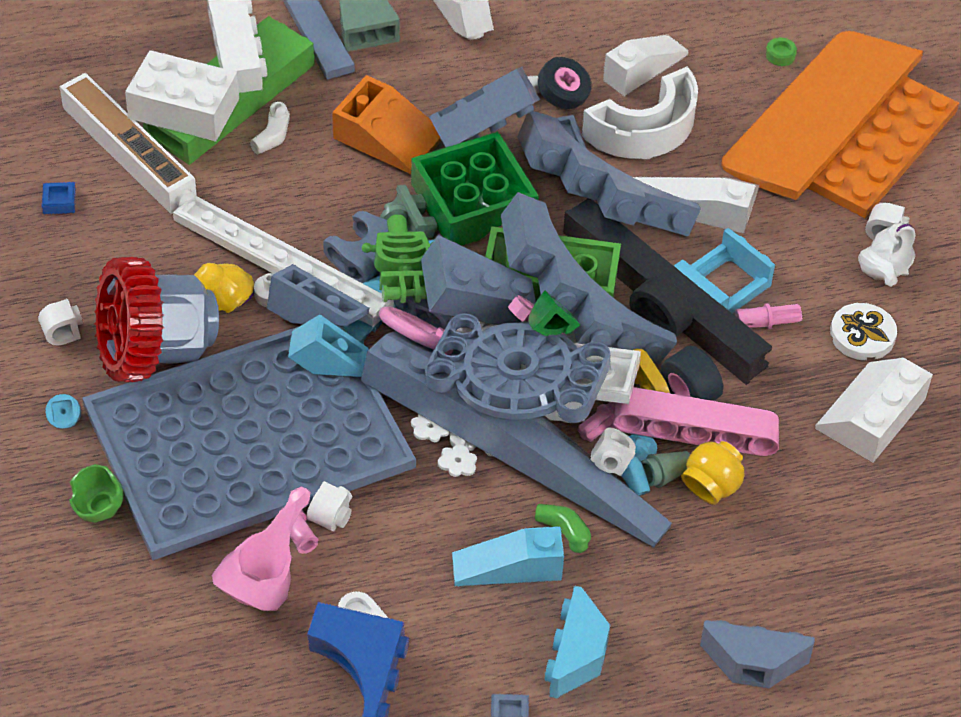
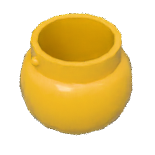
M721 441L720 444L705 442L692 451L686 463L687 469L681 475L684 484L697 497L709 504L716 505L721 498L729 497L735 493L743 483L745 477L744 466L741 463L743 457L734 446L725 441Z

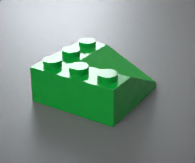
M499 132L411 158L412 187L417 195L423 196L426 202V210L430 217H434L441 236L461 246L482 239L490 233L491 227L501 226V214L517 192L536 200L539 198V195Z

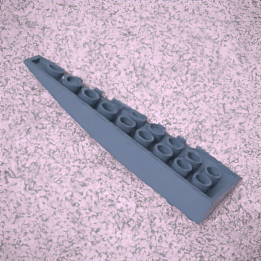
M394 331L385 334L367 351L361 381L652 547H655L670 529L672 523L613 473L599 469L594 462L590 461L591 455L544 416L522 420L496 418L481 413L469 406L459 396L456 388L442 393L430 390L425 381V367L434 351L433 349ZM453 350L451 356L458 355L461 351ZM445 372L433 374V377L437 379H443L449 376V374Z

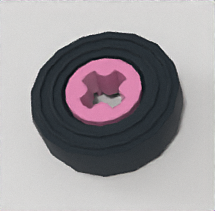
M554 57L544 64L538 74L537 85L540 93L549 103L561 109L568 110L579 107L586 101L592 90V81L588 72L581 64L570 58Z

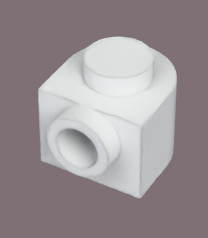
M890 203L875 205L865 227L867 235L874 240L879 232L891 227L895 223L909 224L910 217L904 216L905 207Z
M68 299L49 304L39 313L38 320L48 343L64 345L81 339L78 325L83 324L82 317L77 305L71 307Z
M606 428L591 451L590 461L594 462L602 471L622 476L635 456V443L622 431L615 428Z
M323 482L310 503L307 519L331 531H335L337 526L343 528L351 515L352 510L349 508V502L352 499V494L342 486L337 488Z

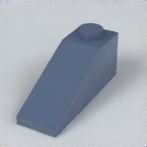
M294 264L271 276L267 309L291 323L305 324L320 314L335 325L348 326L369 314V307Z

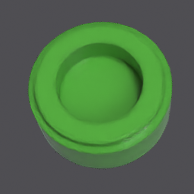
M787 38L772 39L767 44L766 58L777 66L790 65L796 58L797 47L793 41Z

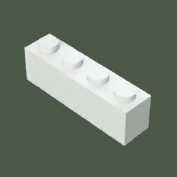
M207 0L208 14L220 68L237 72L239 93L263 90L262 77L267 76L265 58H259V55H262L260 37H254V34H257V24L255 16H249V14L253 13L251 0Z

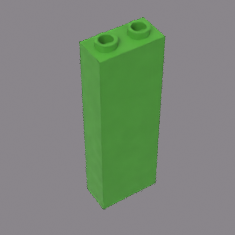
M270 16L266 17L257 24V34H254V37H260L262 55H259V58H265L267 76L262 77L263 90L239 93V100L217 141L143 123L144 130L164 149L190 165L315 65L314 43L307 37L291 30L284 23H280ZM218 56L209 61L207 65L220 68Z

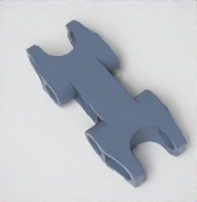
M358 211L352 216L354 221L353 229L361 240L350 242L338 236H329L323 241L324 254L340 272L364 283L379 276L381 272L374 266L375 252L365 253L361 247L364 243L376 245L377 233L388 232L386 219L365 211ZM413 296L406 297L405 303H399V300H394L397 309L410 313L437 329L439 327L446 329L449 321L452 319V316L429 312L427 299H421L420 303H414Z

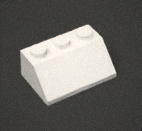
M905 358L869 362L820 419L815 429L873 463L924 402L933 374Z

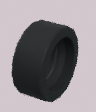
M658 276L649 278L630 295L629 306L632 312L654 325L675 333L676 337L692 323L693 313L690 303L681 290L667 279Z

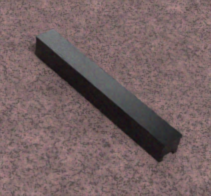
M587 198L572 209L565 211L563 233L567 237L621 244L617 278L633 292L646 280L656 276L667 279L676 285L687 298L693 313L692 323L683 333L745 385L749 384L751 379L768 368L769 363L765 360V355L772 350V346L622 223L605 218L595 201Z

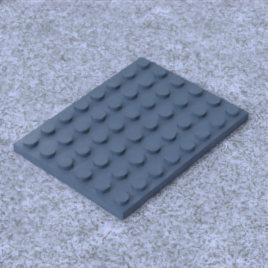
M336 325L340 329L345 331L343 325ZM296 327L153 374L149 379L129 382L83 397L82 400L110 467L123 487V496L153 561L275 518L279 511L286 506L291 491L299 487L307 488L311 492L309 503L306 505L309 506L323 482L337 488L342 486L348 491H352L416 468V458L379 391L362 382V377L312 374L288 357L292 331L298 328Z

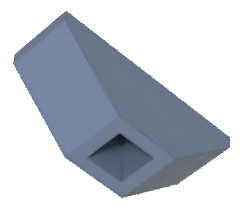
M704 620L700 646L733 683L771 688L810 662L815 637L804 636L797 632L783 633L771 631L760 626L746 627L733 625L722 620Z

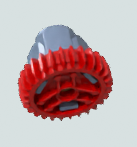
M138 257L112 258L106 263V266L102 269V275L99 276L100 285L96 287L98 294L95 298L96 310L94 312L96 314V322L94 324L96 325L95 337L98 340L97 349L100 350L99 359L103 361L102 368L106 370V374L113 381L138 382L143 379H149L152 373L155 372V366L158 363H190L196 361L202 356L207 347H211L215 343L219 329L217 300L214 293L206 289L195 275H155V270L151 267L149 261Z

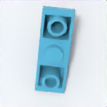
M574 586L571 599H564L560 620H564L565 625L563 630L557 628L552 650L558 651L556 660L549 659L544 681L551 682L549 697L558 698L600 676L607 650L610 624L583 588Z

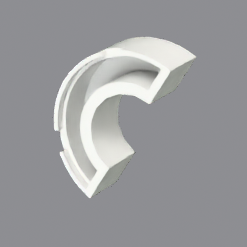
M688 67L663 76L661 79L659 104L652 108L644 110L627 109L609 99L585 109L582 137L597 150L623 158L648 160L674 150L687 139L694 125L698 87L694 75Z

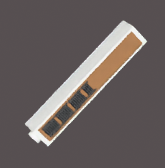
M86 73L60 86L63 109L170 214H173L177 208L197 196L195 178L135 120L128 119V113Z

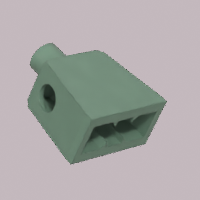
M339 0L342 39L347 52L400 41V19L387 0Z

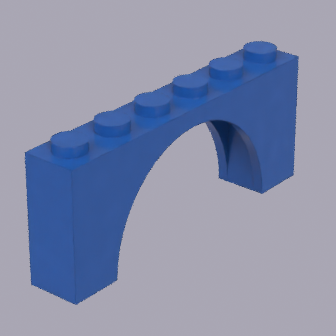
M318 602L307 634L309 651L331 659L351 675L364 699L362 717H388L390 704L386 703L389 691H396L400 676V670L396 669L399 658L405 659L410 642V637L405 636L404 622Z

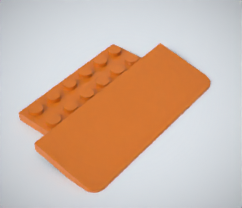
M854 31L841 32L827 44L723 156L721 166L725 172L742 181L757 184L761 189L797 200L808 188L849 211L866 218L874 206L882 200L958 110L959 102L906 77L921 61L922 50Z

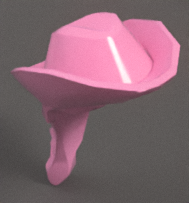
M304 487L291 491L286 506L279 511L265 531L251 535L236 547L234 551L226 555L212 574L213 584L244 605L262 611L278 610L287 599L291 582L289 569L292 558L289 549L291 529L301 510L309 503L311 492Z

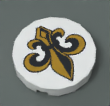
M854 303L846 305L836 312L831 322L830 335L833 337L835 347L848 357L857 360H867V357L879 359L892 350L897 337V326L891 315L882 308L869 303Z

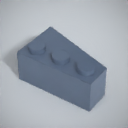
M520 67L429 117L445 147L478 138L480 137L478 133L489 128L491 133L508 125L505 120L507 117L516 113L517 117L520 118L535 110L532 104L540 99L524 69Z
M440 235L435 238L421 258L429 312L449 316L471 314L480 322L501 325L522 322L508 308L513 299L518 297V295L534 305L536 303L531 278Z

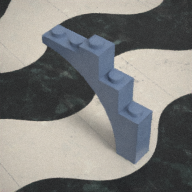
M535 111L526 114L517 138L531 168L560 176L568 193L596 200L605 218L633 226L635 222L689 236L701 210L698 203L654 188L609 165L578 143L563 128L557 118Z
M517 192L501 214L509 267L537 277L541 294L546 290L578 320L581 325L574 330L576 343L600 342L611 348L643 349L648 353L653 363L659 365L677 344L675 333L652 324L610 296L583 270L567 250L551 222L546 203Z

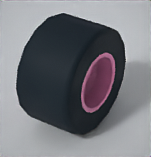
M686 346L661 364L660 373L667 383L670 394L715 401L723 394L724 385L717 366L703 350L696 346Z

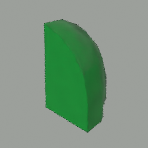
M546 290L536 301L528 318L531 328L544 336L561 333L569 334L581 325Z

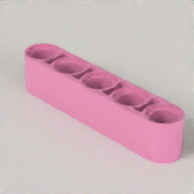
M633 387L629 404L615 402L613 425L616 429L625 433L694 445H701L705 442L720 444L721 441H725L741 453L758 456H769L776 453L779 449V417L774 412L636 387Z

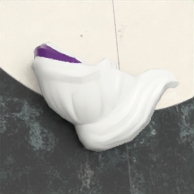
M895 223L891 227L879 232L872 245L862 250L859 254L858 261L862 271L874 280H885V284L890 287L898 282V276L909 275L908 270L913 264L916 255L912 247L916 236L912 225Z

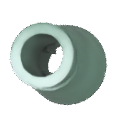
M683 451L649 454L646 459L641 461L649 486L660 488L680 477L687 469L686 463L690 453Z

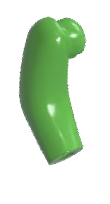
M537 505L535 513L536 522L551 527H560L561 532L569 541L571 551L582 553L587 550L588 542L591 540V533L584 521L574 510L557 505Z

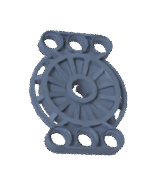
M459 314L449 321L425 367V381L427 387L434 392L442 393L456 388L459 396L469 406L481 413L496 418L510 420L533 419L548 415L557 410L562 420L576 423L586 419L592 409L610 369L609 347L600 342H590L577 348L562 333L544 336L533 330L529 323L524 322L505 323L482 330L479 320L475 316ZM463 327L472 329L469 333H459L456 330ZM452 349L461 351L460 354L455 356L445 354L446 351ZM590 356H600L603 358V360L599 362H591L588 361L586 358ZM520 364L526 365V369L520 370ZM445 372L448 373L449 376L443 379H437L433 377V374ZM584 378L592 380L593 383L580 385L576 381ZM578 402L582 406L577 409H570L565 404Z

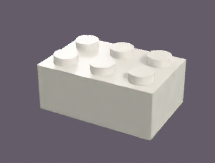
M150 50L125 91L128 119L217 141L239 100L237 72Z

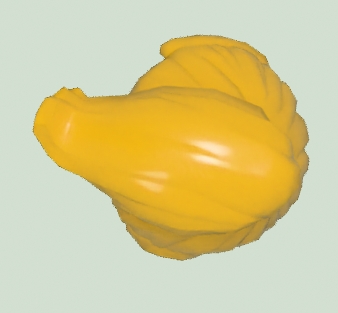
M206 263L194 274L206 289L214 293L219 311L230 313L240 305H244L254 295L252 276L237 265Z

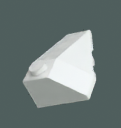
M633 177L654 188L698 203L701 210L695 222L723 229L730 228L732 231L743 234L759 189L757 184L732 178Z

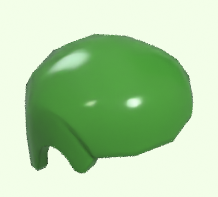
M94 464L85 467L70 481L73 492L72 499H69L70 505L74 512L84 521L101 522L115 515L123 502V487L107 466Z

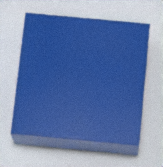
M75 182L43 183V214L75 213Z

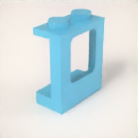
M727 228L723 233L722 244L692 265H689L682 259L674 267L733 314L736 309H740L771 286L775 264L771 262L769 257L752 247L745 238ZM727 261L734 262L754 278V281L731 297L705 278V276Z

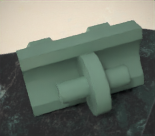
M397 185L396 198L393 202L385 204V210L381 213L380 218L387 220L392 215H403L406 218L408 232L422 231L427 238H432L437 229V223L434 217H422L426 209V202L423 196L411 195L406 185Z

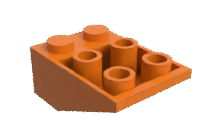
M368 75L357 84L332 112L333 139L411 174V158L432 152L442 141L432 121L395 88Z

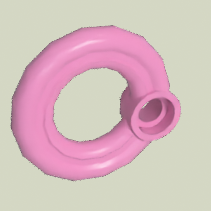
M388 306L379 310V317L390 328L433 350L445 331L443 328L439 327L437 329L426 321L397 308ZM453 349L446 351L445 354L451 356Z

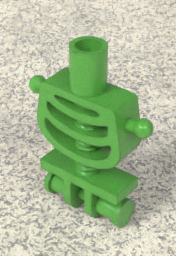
M392 215L387 219L388 232L377 233L376 245L364 243L361 248L365 253L375 252L374 266L381 272L379 289L382 290L383 302L399 300V303H405L406 297L413 296L414 303H420L421 299H427L421 258L432 243L429 244L425 233L422 231L408 232L406 218L403 215Z

